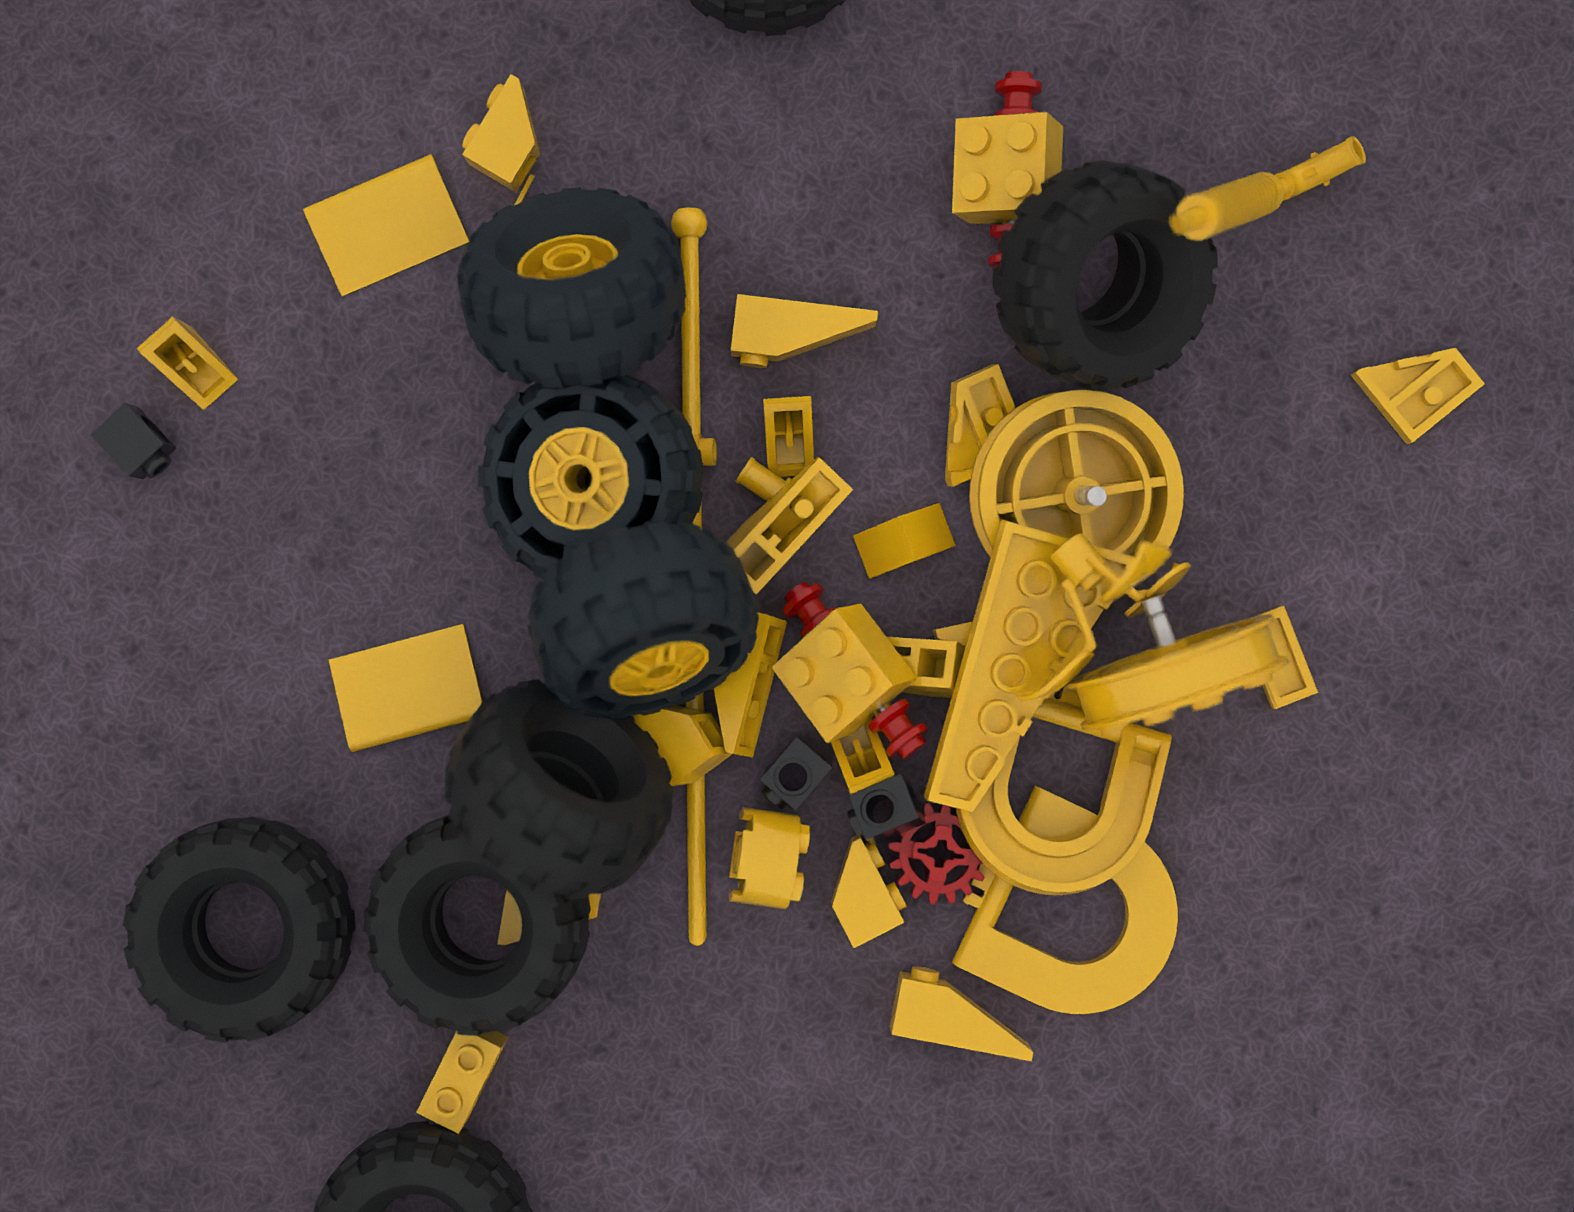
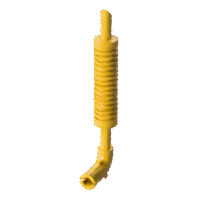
M1351 136L1344 142L1320 154L1316 152L1311 153L1310 159L1275 175L1268 172H1259L1187 196L1180 202L1176 214L1170 218L1172 229L1178 235L1183 234L1190 239L1202 240L1271 214L1279 208L1282 201L1302 194L1322 183L1324 186L1330 184V179L1357 165L1364 164L1366 162L1364 149L1358 139Z

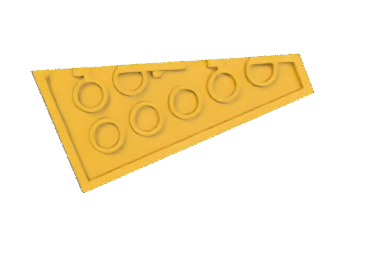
M1001 520L925 790L924 798L926 800L973 812L1005 765L1004 759L1020 735L1024 736L1033 721L1031 719L1043 700H1048L1051 695L1021 701L1016 694L1043 688L1076 657L1084 645V636L1069 594L1061 585L1068 578L1051 559V556L1069 538ZM1092 545L1105 560L1106 566L1120 577L1127 571L1135 558ZM1107 578L1088 592L1081 586L1076 588L1090 628H1092L1104 609L1107 610L1112 603L1103 604L1100 601V598L1114 585Z

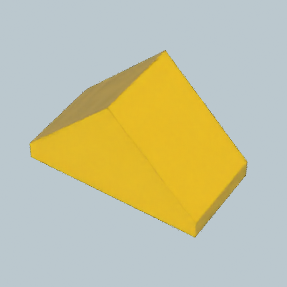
M171 317L137 348L148 361L203 410L238 380L194 328L175 317Z
M811 396L763 399L768 469L779 477L796 476L814 460Z
M940 502L898 516L853 535L869 579L956 546Z
M872 718L853 735L831 742L850 794L895 776L878 733H872L868 728Z

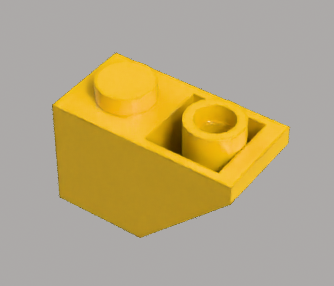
M510 74L504 85L501 83L497 84L491 92L486 105L489 111L481 124L475 123L468 130L462 147L465 149L462 155L470 166L517 193L539 157L540 151L524 88L519 78Z
M673 705L653 714L644 716L641 714L631 715L635 719L634 722L644 732L647 731L659 747L657 751L660 757L665 758L672 776L669 784L672 786L694 783L732 755L725 752L721 729L713 715L709 712Z
M857 835L850 840L831 899L832 907L853 948L903 924L904 920L899 911L907 907L895 882L888 885L884 883L878 869L884 866L885 862L876 845L870 842L864 844L861 836L857 837Z

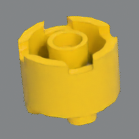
M742 807L739 819L747 820V824L743 832L735 831L729 878L738 879V890H729V902L786 909L789 906L790 900L799 902L801 899L804 874L796 871L799 854H806L808 850L810 825L800 824V817L796 814Z

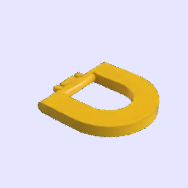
M1064 686L1059 699L1054 697L1055 692L1052 693L1048 700H1043L1033 718L1116 742L1099 813L1090 830L1075 840L1052 842L1031 834L1018 822L1009 804L1008 782L1020 737L1004 759L1005 765L975 810L970 812L956 808L958 821L968 844L987 868L1004 881L1018 888L1045 895H1068L1092 889L1117 875L1134 859L1143 846L1151 827L1172 740V735L1131 722H1129L1130 726L1103 735L1100 729L1082 730L1081 723L1086 720L1077 691L1076 689H1068L1067 686Z
M1035 785L1018 822L1028 832L1038 838L1052 842H1066L1085 835L1095 823L1098 815ZM1144 842L1134 859L1121 872L1111 878L1118 886L1125 904V922L1119 938L1102 955L1091 960L1074 962L1057 958L994 928L1014 885L1001 879L984 864H979L977 870L985 878L983 881L972 878L970 884L984 891L981 896L972 892L969 896L965 894L962 899L967 905L970 904L977 909L952 960V964L1049 1010L1069 1014H1091L1113 1009L1128 1002L1145 990L1155 980L1169 958L1174 945L1178 923V907L1172 881L1160 858Z

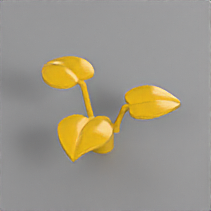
M1082 533L1069 539L1051 556V559L1068 578L1061 585L1069 594L1084 636V645L1076 657L1047 685L1035 691L1016 694L1021 701H1027L1047 696L1060 690L1070 683L1095 656L1093 651L1097 645L1076 588L1081 586L1088 592L1107 578L1114 585L1100 598V601L1103 604H1107L1126 593L1136 603L1126 610L1124 614L1128 618H1133L1145 612L1142 601L1159 595L1162 599L1169 590L1174 588L1191 568L1189 562L1182 564L1174 562L1172 570L1149 590H1135L1133 588L1135 585L1154 573L1171 556L1172 553L1166 546L1140 542L1132 564L1120 577L1106 566L1105 560Z

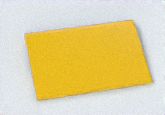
M432 154L303 208L307 221L342 297L470 242Z
M464 624L329 659L346 739L351 752L467 722L484 701Z

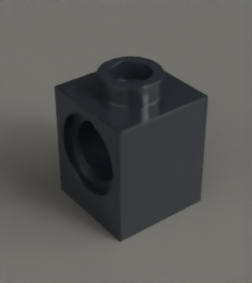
M124 403L91 434L96 442L129 476L144 479L146 476L154 478L162 473L171 463V459L168 456L177 448L139 407Z
M796 735L760 776V781L766 785L761 792L781 810L788 804L796 811L833 767L818 752ZM798 763L804 767L807 772V778L803 785L798 788H788L782 784L779 773L786 764Z
M898 774L848 795L853 809L848 810L847 814L857 837L864 835L865 840L874 845L926 824L910 780L903 774ZM882 800H891L894 805L892 817L887 822L876 823L873 818L874 807Z

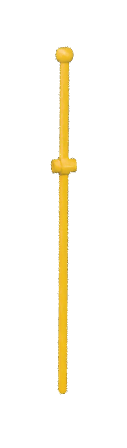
M679 208L672 216L671 228L676 238L680 239V256L686 288V297L684 298L685 311L681 319L682 414L692 428L691 432L697 448L701 451L703 466H716V439L702 437L700 410L698 239L706 232L707 218L699 208ZM702 502L700 511L696 514L693 524L700 526L701 530ZM704 692L695 696V699L686 702V707L704 711ZM705 775L694 783L687 784L688 938L695 946L703 944L707 937Z

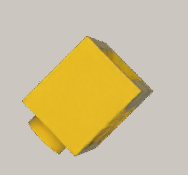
M456 1031L416 1113L459 1134L468 1121L509 1037L497 1031L482 1033L479 1036L457 1035Z

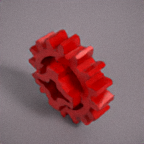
M928 802L923 803L922 811L926 824L934 821L931 833L921 841L911 840L913 834L923 826L921 825L899 834L901 835L899 842H889L888 848L898 852V858L888 862L889 867L894 869L902 868L903 873L896 881L900 886L911 881L913 883L910 893L912 897L917 898L924 890L928 892L927 897L930 904H936L939 894L943 893L950 904L955 903V890L960 889L969 896L972 894L971 887L968 884L971 878L978 881L984 880L983 874L977 870L978 864L983 863L973 852L970 845L969 848L959 847L952 838V824L962 831L957 812L951 815L950 806L943 804L940 805L939 812H934ZM938 840H943V847L953 853L960 854V856L942 858L940 865H935L934 858L917 850L919 848L928 849V847H936ZM908 857L919 859L926 868V881L921 880L913 872ZM957 865L966 866L960 876L951 882L944 883L946 881V874Z

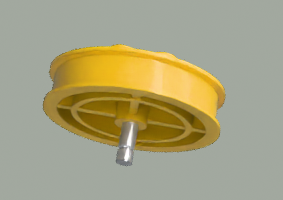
M1073 390L1042 395L1023 403L1008 413L996 424L982 444L973 466L969 490L970 512L973 525L984 550L990 558L1001 520L1069 539L1082 533L1091 545L1133 557L1136 556L1140 542L1161 544L1169 549L1181 520L1184 498L1180 463L1169 438L1151 416L1132 402L1110 393L1092 390Z
M1159 595L1142 601L1146 616L1149 617L1148 622L1157 646L1083 673L1068 683L1067 687L1068 689H1076L1086 717V720L1081 723L1082 730L1100 729L1103 735L1130 726L1129 722L1143 719L1145 726L1163 722L1174 717L1173 712L1177 711V708L1189 704L1192 705L1194 711L1216 705L1223 701L1222 697L1226 691L1242 685L1244 689H1249L1272 681L1273 672L1286 666L1289 660L1287 656L1278 655L1268 626L1274 621L1272 614L1239 620L1175 640Z

